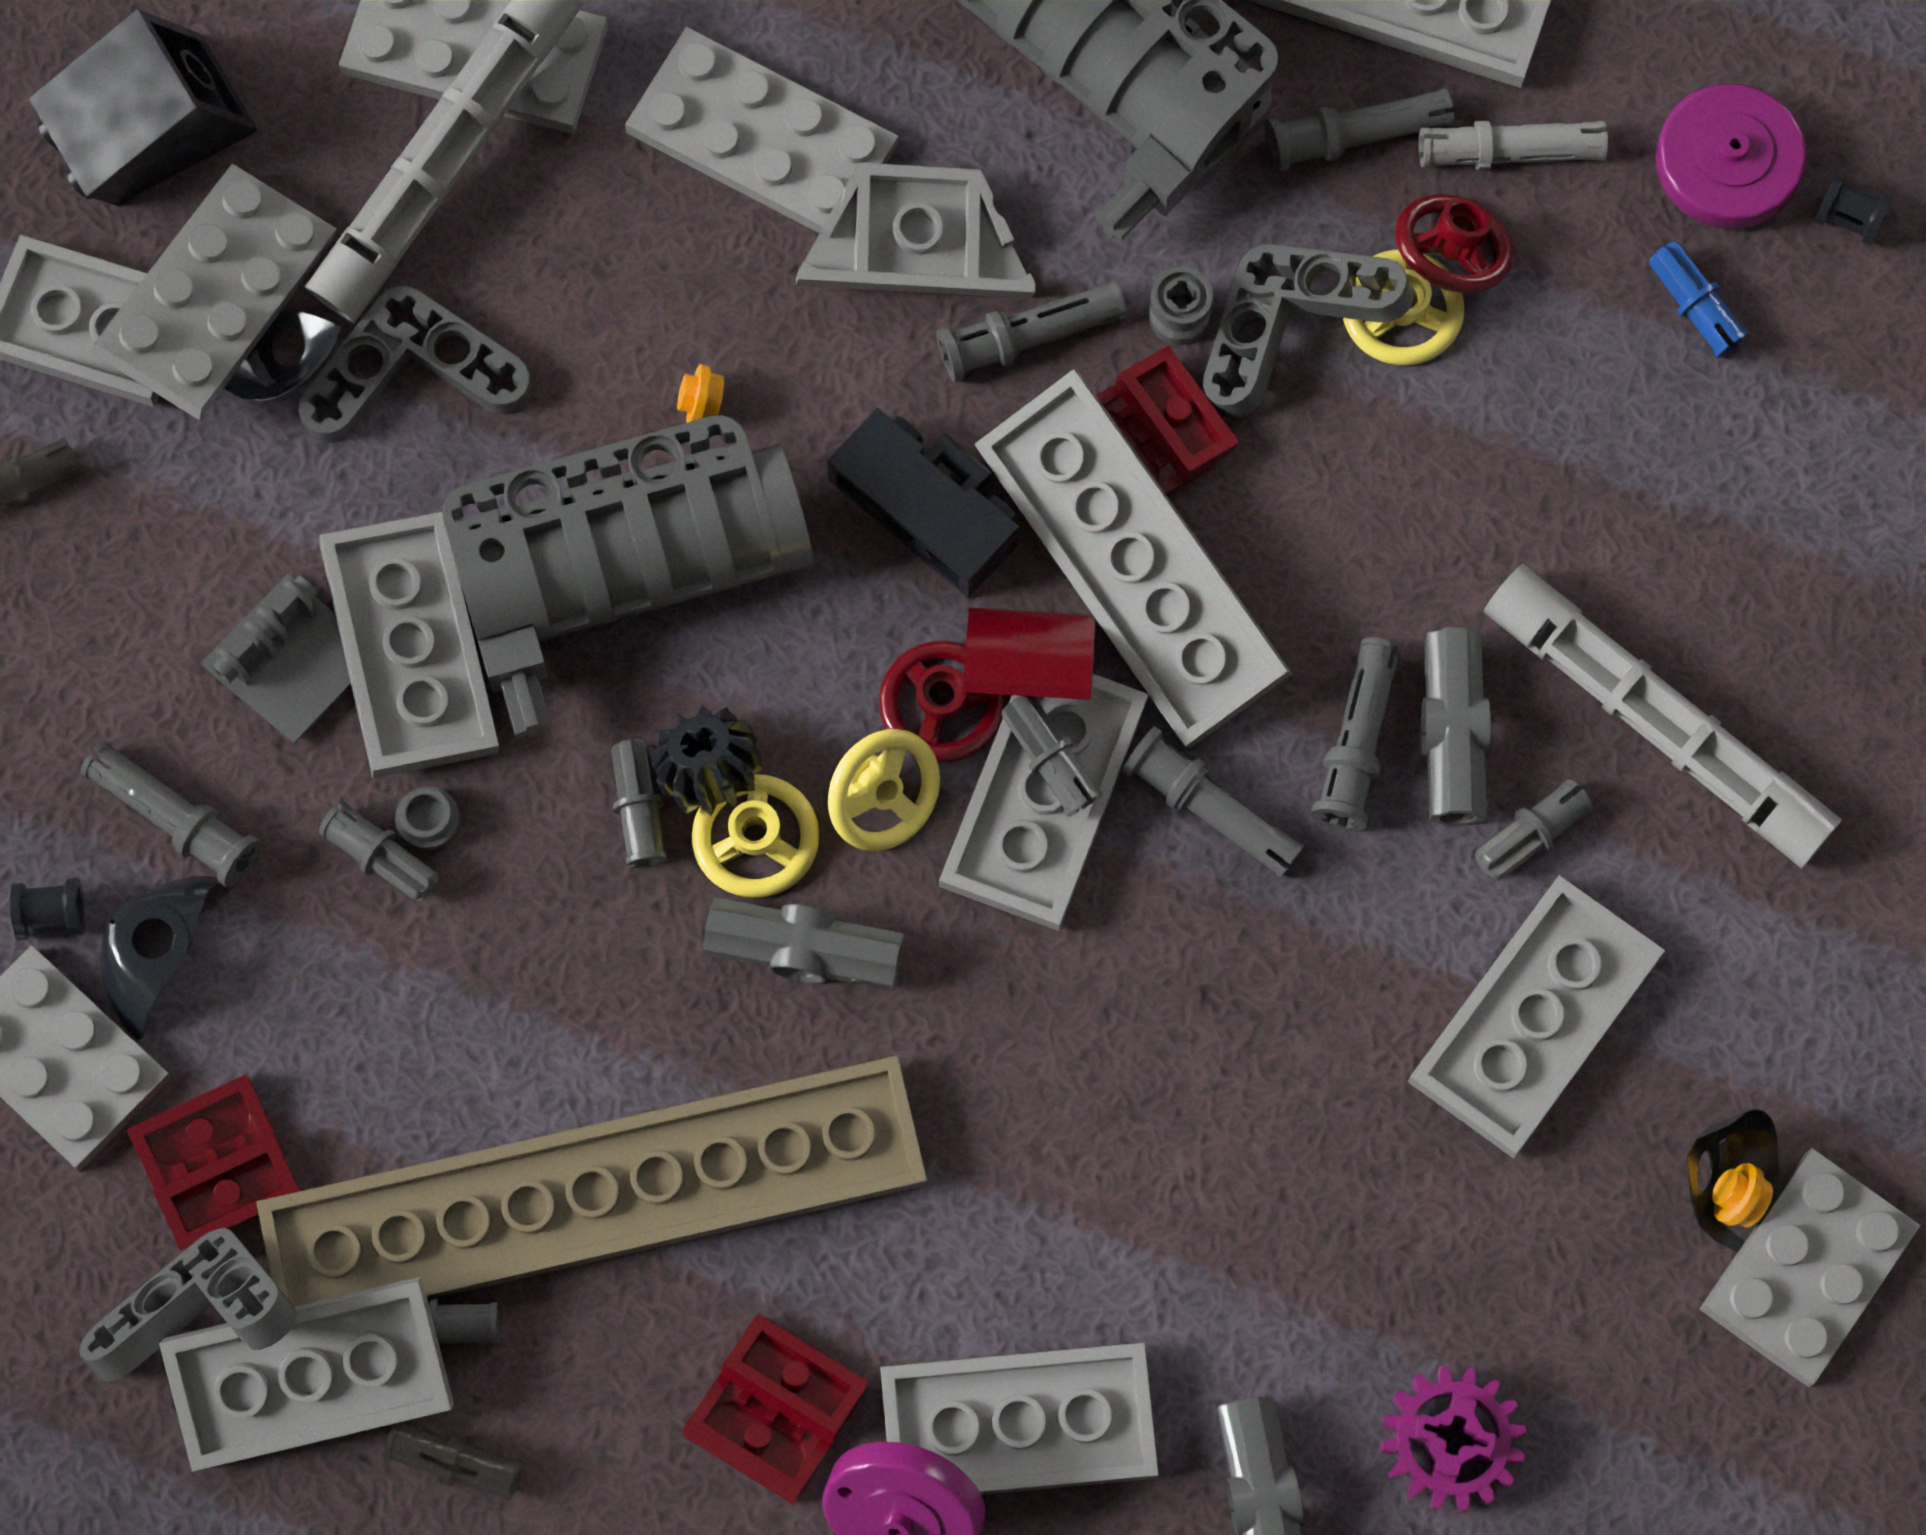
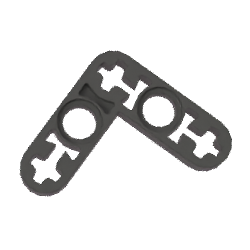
M1264 244L1250 249L1242 257L1238 265L1204 374L1203 388L1207 398L1221 415L1228 418H1242L1251 414L1260 406L1267 390L1290 311L1372 322H1391L1401 318L1410 309L1414 301V288L1405 270L1396 261L1380 257L1275 244ZM1271 267H1276L1281 277L1269 276L1265 285H1261L1257 280L1258 275H1268ZM1325 271H1335L1341 274L1337 288L1331 293L1315 295L1310 292L1311 284L1319 274ZM1356 277H1358L1363 287L1356 286ZM1288 279L1294 280L1295 289H1293ZM1386 281H1391L1395 290L1384 291L1381 299L1376 300L1370 290H1382ZM1251 319L1266 321V329L1258 340L1244 344L1236 341L1237 331L1243 323ZM1233 357L1241 360L1240 367L1237 365ZM1239 374L1246 384L1245 387L1234 388L1231 396H1227L1223 391V387L1233 386Z
M396 286L386 290L379 296L304 391L299 401V414L305 430L312 438L327 443H334L345 439L353 432L410 358L485 409L496 414H510L520 410L527 403L531 395L532 383L526 364L519 357L419 290L409 286ZM410 305L413 306L415 320L418 324L429 330L421 347L418 346L422 342L420 331L406 322H402L397 328H394L390 311L396 308L404 312ZM435 320L439 321L432 327ZM460 337L470 344V352L467 358L457 364L441 362L436 357V349L444 339ZM363 351H373L383 358V366L380 372L368 379L353 376L349 371V364L352 358ZM483 354H488L484 359L486 369L497 377L504 378L509 372L513 373L512 377L516 389L512 393L502 389L497 395L492 394L491 380L488 376L477 370ZM474 373L473 379L468 380L467 378ZM339 377L351 391L360 394V396L355 399L347 390L338 402V408L342 417L338 421L328 417L320 424L318 423L319 417L315 406L321 403L329 407L341 394L338 383L334 382Z
M221 1228L208 1232L100 1320L85 1335L79 1352L81 1358L103 1381H115L132 1372L160 1348L159 1343L164 1338L175 1336L212 1304L246 1346L252 1350H262L281 1340L293 1326L297 1312L294 1305L234 1233L227 1228ZM262 1307H264V1309H263L259 1314H257L256 1316H253V1315H254L255 1313H257Z

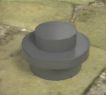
M421 787L409 792L400 801L395 814V823L401 838L408 845L419 850L429 851L445 846L454 838L460 825V813L456 802L447 792L436 787Z

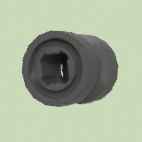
M1179 266L1172 267L1158 276L1153 284L1148 315L1150 327L1156 336L1166 343L1178 346L1191 344L1202 337L1208 329L1213 302L1212 286L1204 274L1195 268Z

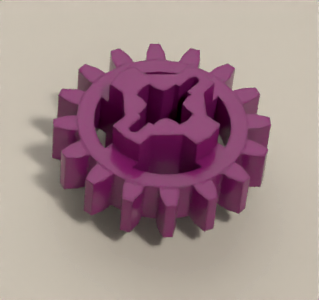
M1441 1366L1437 1371L1436 1384L1433 1385L1419 1373L1411 1381L1416 1394L1414 1397L1398 1390L1392 1398V1402L1402 1412L1401 1415H1385L1381 1422L1382 1427L1395 1433V1438L1383 1442L1379 1447L1380 1454L1396 1455L1398 1463L1388 1473L1389 1478L1393 1480L1406 1475L1412 1481L1405 1496L1410 1501L1417 1497L1422 1490L1431 1494L1429 1501L1430 1511L1437 1512L1445 1502V1499L1449 1498L1453 1499L1457 1513L1463 1514L1469 1508L1471 1495H1475L1477 1500L1484 1506L1489 1505L1494 1501L1493 1490L1489 1484L1493 1482L1497 1486L1507 1489L1514 1482V1479L1504 1468L1505 1464L1520 1465L1525 1458L1523 1452L1511 1447V1441H1515L1526 1434L1525 1426L1509 1424L1507 1419L1518 1406L1516 1401L1510 1400L1499 1404L1493 1398L1500 1385L1495 1379L1489 1382L1483 1389L1475 1386L1476 1374L1473 1368H1468L1460 1381H1453L1448 1366ZM1450 1397L1447 1408L1442 1413L1434 1417L1425 1414L1421 1416L1415 1415L1424 1404L1437 1398ZM1476 1406L1487 1415L1492 1423L1495 1434L1484 1431L1474 1414ZM1451 1424L1460 1427L1459 1438L1469 1442V1446H1462L1455 1455L1445 1452L1447 1447L1446 1441L1436 1437L1437 1433H1444ZM1410 1445L1423 1449L1432 1465L1430 1475L1418 1465L1411 1452ZM1471 1462L1490 1465L1488 1470L1480 1477L1465 1483H1455L1460 1468Z

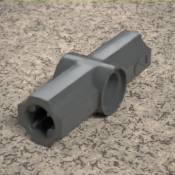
M1446 627L1439 631L1427 632L1425 638L1427 698H1424L1422 702L1421 732H1426V735H1421V747L1423 755H1428L1430 822L1441 823L1444 826H1467L1472 823L1484 822L1486 818L1487 779L1485 776V755H1488L1490 748V704L1488 698H1483L1481 633L1473 632L1468 628Z
M714 897L705 928L703 953L708 956L769 967L771 973L791 980H797V975H801L800 981L807 983H824L826 978L855 985L874 987L880 990L894 991L901 962L904 933L838 921L836 915L810 906L789 904L784 905L782 910L752 903Z
M1274 1396L1237 1400L1217 1408L1230 1477L1226 1478L1227 1496L1230 1509L1234 1508L1235 1512H1231V1517L1236 1535H1301L1300 1526L1303 1525L1304 1519L1300 1491L1293 1466H1287L1283 1434Z

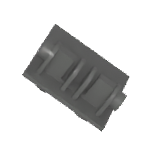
M287 574L208 655L201 665L295 745L351 686V681L335 613L315 597L317 594L316 589L305 578L298 576L294 579Z

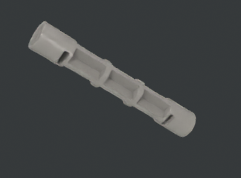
M581 0L509 1L491 26V30L450 87L445 90L440 101L402 154L397 157L382 182L306 284L305 289L313 297L347 321L354 324L357 323L438 206L442 204L450 189L488 136L495 130L498 122L535 70L542 64L583 7Z
M1525 564L1517 567L1490 599L1484 609V613L1542 660L1547 658L1599 700L1603 704L1602 708L1610 715L1616 714L1671 758L1673 760L1672 765L1680 771L1686 770L1743 816L1742 821L1802 869L1843 819L1783 771L1778 773L1722 728L1720 726L1722 722L1713 715L1707 716L1651 671L1652 666L1643 659H1636L1581 615L1583 612Z

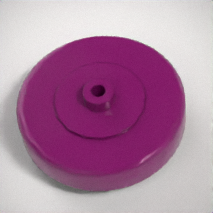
M1742 84L1712 85L1699 89L1685 97L1667 117L1656 147V170L1662 188L1669 199L1692 219L1721 229L1753 227L1779 214L1795 195L1803 178L1807 161L1805 138L1799 123L1790 110L1767 92Z
M900 1442L868 1443L847 1451L834 1464L822 1498L824 1516L835 1535H980L985 1522V1505L982 1496L973 1481L959 1467L928 1449Z

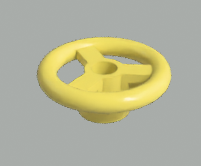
M1398 249L1372 256L1396 261L1403 267L1414 288V306L1401 318L1391 322L1366 321L1364 323L1363 320L1343 318L1347 332L1352 340L1369 356L1393 365L1421 364L1442 354L1454 342L1463 324L1465 307L1462 293L1441 289L1446 302V312L1429 305L1432 296L1429 281L1421 277L1414 270H1411L1403 260ZM1422 253L1429 261H1431L1436 266L1451 272L1445 265H1443L1437 259L1425 253ZM1356 277V286L1363 287L1358 277ZM1386 281L1381 291L1380 299L1384 291L1395 290L1391 281ZM1416 323L1437 331L1436 335L1430 340L1411 347L1393 346L1378 339L1395 325L1408 326Z
M900 729L878 731L856 743L839 762L829 788V815L838 834L850 845L867 851L891 849L914 836L931 815L939 794L940 770L934 752L921 737ZM883 750L880 756L875 755V753ZM906 751L916 759L921 772V788L915 804L903 794V783L899 778ZM876 807L880 810L890 809L902 821L884 831L868 832L859 828L851 818Z
M754 774L755 791H743L736 794L737 797L748 794V800L738 805L729 817L728 829L730 837L714 845L711 844L713 822L718 812L727 802L717 804L712 816L702 810L700 806L692 827V846L698 865L715 885L737 896L763 898L779 894L791 888L807 873L817 854L819 826L811 804L797 788L773 776ZM768 795L783 801L796 816L800 828L798 850L780 839L779 817L776 811L768 804ZM752 825H760L767 831L766 835L757 841H751L743 834ZM744 853L753 856L766 854L786 868L770 877L748 879L731 873L722 864Z

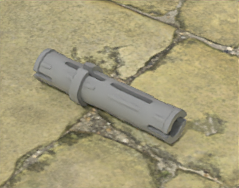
M1475 121L1474 127L1421 128L1419 132V156L1423 157L1420 159L1421 167L1459 164L1474 165L1476 170H1486L1491 168V164L1510 162L1605 160L1608 136L1607 132L1602 131L1606 130V124L1604 121L1575 124L1491 126L1489 121Z

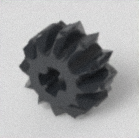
M702 704L696 717L687 719L677 713V727L675 729L658 730L660 746L651 751L652 766L658 777L656 781L662 794L667 796L669 801L675 800L677 805L686 814L701 806L702 810L712 816L717 804L726 801L736 808V794L738 792L755 791L754 774L763 769L761 765L762 756L756 745L757 739L750 725H747L745 720H737L736 715L732 714L727 707L713 715Z

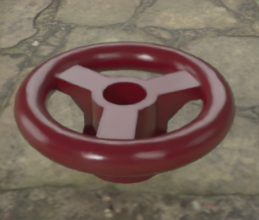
M1449 194L1428 195L1411 202L1404 208L1397 219L1395 240L1403 260L1411 270H1414L1421 277L1429 281L1430 284L1438 288L1466 294L1483 292L1498 285L1511 269L1513 246L1506 229L1490 211L1472 200ZM1431 213H1442L1435 228L1425 233H1414V227L1419 219ZM1486 234L1490 238L1495 251V259L1492 265L1484 259L1481 250V244ZM1422 253H1440L1447 259L1458 261L1471 275L1446 271L1433 264Z
M952 641L926 642L904 652L889 667L879 691V712L885 729H900L911 732L905 726L899 714L898 692L905 677L916 687L918 705L925 713V719L918 736L930 746L938 762L961 760L981 750L997 732L1003 718L1002 710L1005 708V695L962 692L963 675L957 669L947 665H936L927 669L923 665L925 662L939 659L952 660L964 665L966 645ZM937 691H947L953 696V700L946 705H938L930 697ZM986 705L980 724L971 734L956 742L937 743L946 720L953 718L963 708Z

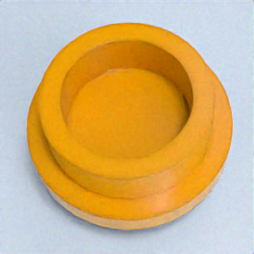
M702 364L698 365L694 375L684 374L678 395L677 410L687 412V423L709 416H718L724 390V376L711 373L710 366Z
M1744 1163L1735 1169L1727 1170L1720 1176L1712 1194V1199L1715 1203L1714 1214L1717 1220L1728 1226L1739 1224L1747 1228L1762 1218L1771 1202L1773 1188L1772 1184L1764 1179V1174L1760 1168L1751 1163Z

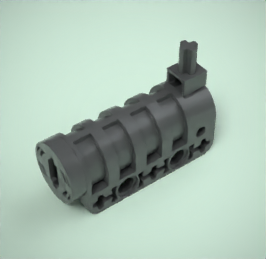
M956 0L970 13L975 14L992 28L998 36L1015 50H1019L1036 64L1054 82L1065 88L1086 105L1099 119L1125 137L1137 149L1125 162L1123 182L1125 185L1095 216V220L1104 227L1103 232L1112 239L1116 237L1122 242L1153 208L1166 217L1189 191H1196L1208 183L1258 131L1269 116L1272 99L1270 86L1275 80L1278 62L1276 47L1267 36L1222 0H1184L1183 2L1182 0H1172L1179 8L1173 5L1171 0ZM1198 13L1209 14L1219 22L1220 29L1217 34L1209 37L1189 17ZM1231 34L1235 35L1232 50L1225 46ZM1238 55L1245 60L1251 59L1254 55L1260 57V72L1247 65Z
M723 415L709 416L466 484L453 490L445 499L442 507L444 526L493 693L503 691L516 737L527 734L529 737L540 735L541 730L552 728V722L540 684L541 679L548 678V673L539 643L814 565L811 543L801 504L781 445L775 444L751 451L742 426L734 419ZM721 435L725 444L734 442L736 444L728 448L709 449V438ZM690 442L692 454L685 456V452L680 444ZM654 450L666 451L675 459L674 462L640 471L639 469L641 459L647 453ZM628 459L630 472L622 474L619 461ZM599 469L602 478H606L585 484L588 478L587 472ZM566 476L569 489L562 491L557 478ZM538 484L545 486L552 493V496L516 505L518 494L529 485ZM504 493L506 507L498 508L495 496ZM476 504L478 511L484 512L463 521L455 522L464 517L463 507L466 505Z

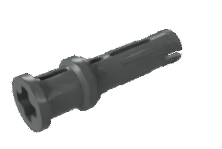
M1442 88L1436 92L1337 113L1334 108L1329 109L1326 106L1317 108L1314 116L1282 123L1278 118L1266 120V144L1274 170L1277 173L1288 171L1290 164L1320 157H1323L1327 162L1338 160L1339 156H1343L1344 149L1418 133L1421 128L1452 127L1454 125V113H1446L1445 108H1451L1453 104L1448 90Z
M1111 281L1094 289L1055 300L1021 313L1006 316L1004 312L998 313L994 311L986 314L985 321L952 332L947 327L936 330V337L942 360L950 379L954 383L964 380V373L999 362L1002 366L1013 364V361L1018 359V353L1029 348L1053 342L1103 324L1126 319L1127 310L1118 284L1115 281Z
M1372 637L1364 638L1361 641L1354 679H1352L1340 735L1338 736L1336 746L1332 747L1324 756L1323 766L1327 770L1321 799L1312 805L1310 813L1311 817L1322 825L1354 832L1362 831L1367 827L1369 818L1364 812L1371 781L1379 778L1381 770L1379 760L1375 756L1376 745L1389 700L1394 672L1396 671L1398 658L1401 654V648L1394 646V643L1391 641Z
M1154 726L1133 751L1125 763L1122 773L1128 777L1137 775L1166 796L1165 804L1171 809L1177 808L1180 811L1186 807L1275 872L1276 876L1281 879L1295 862L1296 856L1300 855L1305 845L1302 842H1297L1207 776L1210 769L1206 767V762L1200 758L1194 761L1189 759L1163 740V731Z
M107 741L100 742L92 750L101 756L100 761L110 767V769L103 766L90 755L85 758L81 768L83 776L95 781L157 827L171 835L172 845L177 853L185 858L193 855L218 873L217 880L227 888L235 886L255 864L262 848L261 841L252 835L243 837L219 820V811L212 806L203 804L192 805L114 749L113 745Z

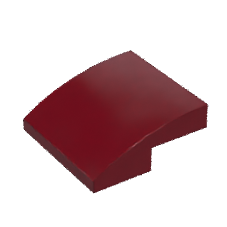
M1169 345L1119 373L1113 386L1096 395L1167 497L1207 472L1233 452L1240 443Z
M969 607L962 692L1091 700L1095 632L1094 615Z
M248 1073L126 1129L154 1188L153 1193L180 1251L191 1246L208 1232L221 1228L228 1229L258 1215L256 1201L300 1191Z
M757 1313L724 1361L720 1375L685 1424L682 1436L792 1505H795L868 1388L869 1382Z

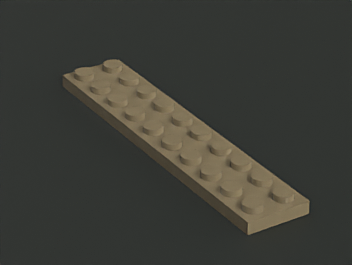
M897 1055L256 1201L271 1279L296 1307L421 1276L427 1300H431V1298L444 1297L927 1186V1179Z

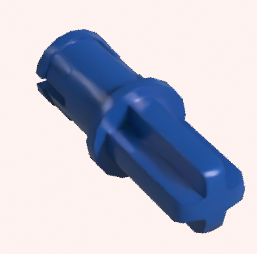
M1676 241L1671 242L1660 248L1649 260L1650 267L1680 306L1677 310L1680 317L1688 316L1712 348L1717 359L1733 350L1719 332L1720 327H1723L1737 346H1740L1750 336L1747 329L1742 327L1718 295L1721 288L1717 282L1709 283L1680 243Z

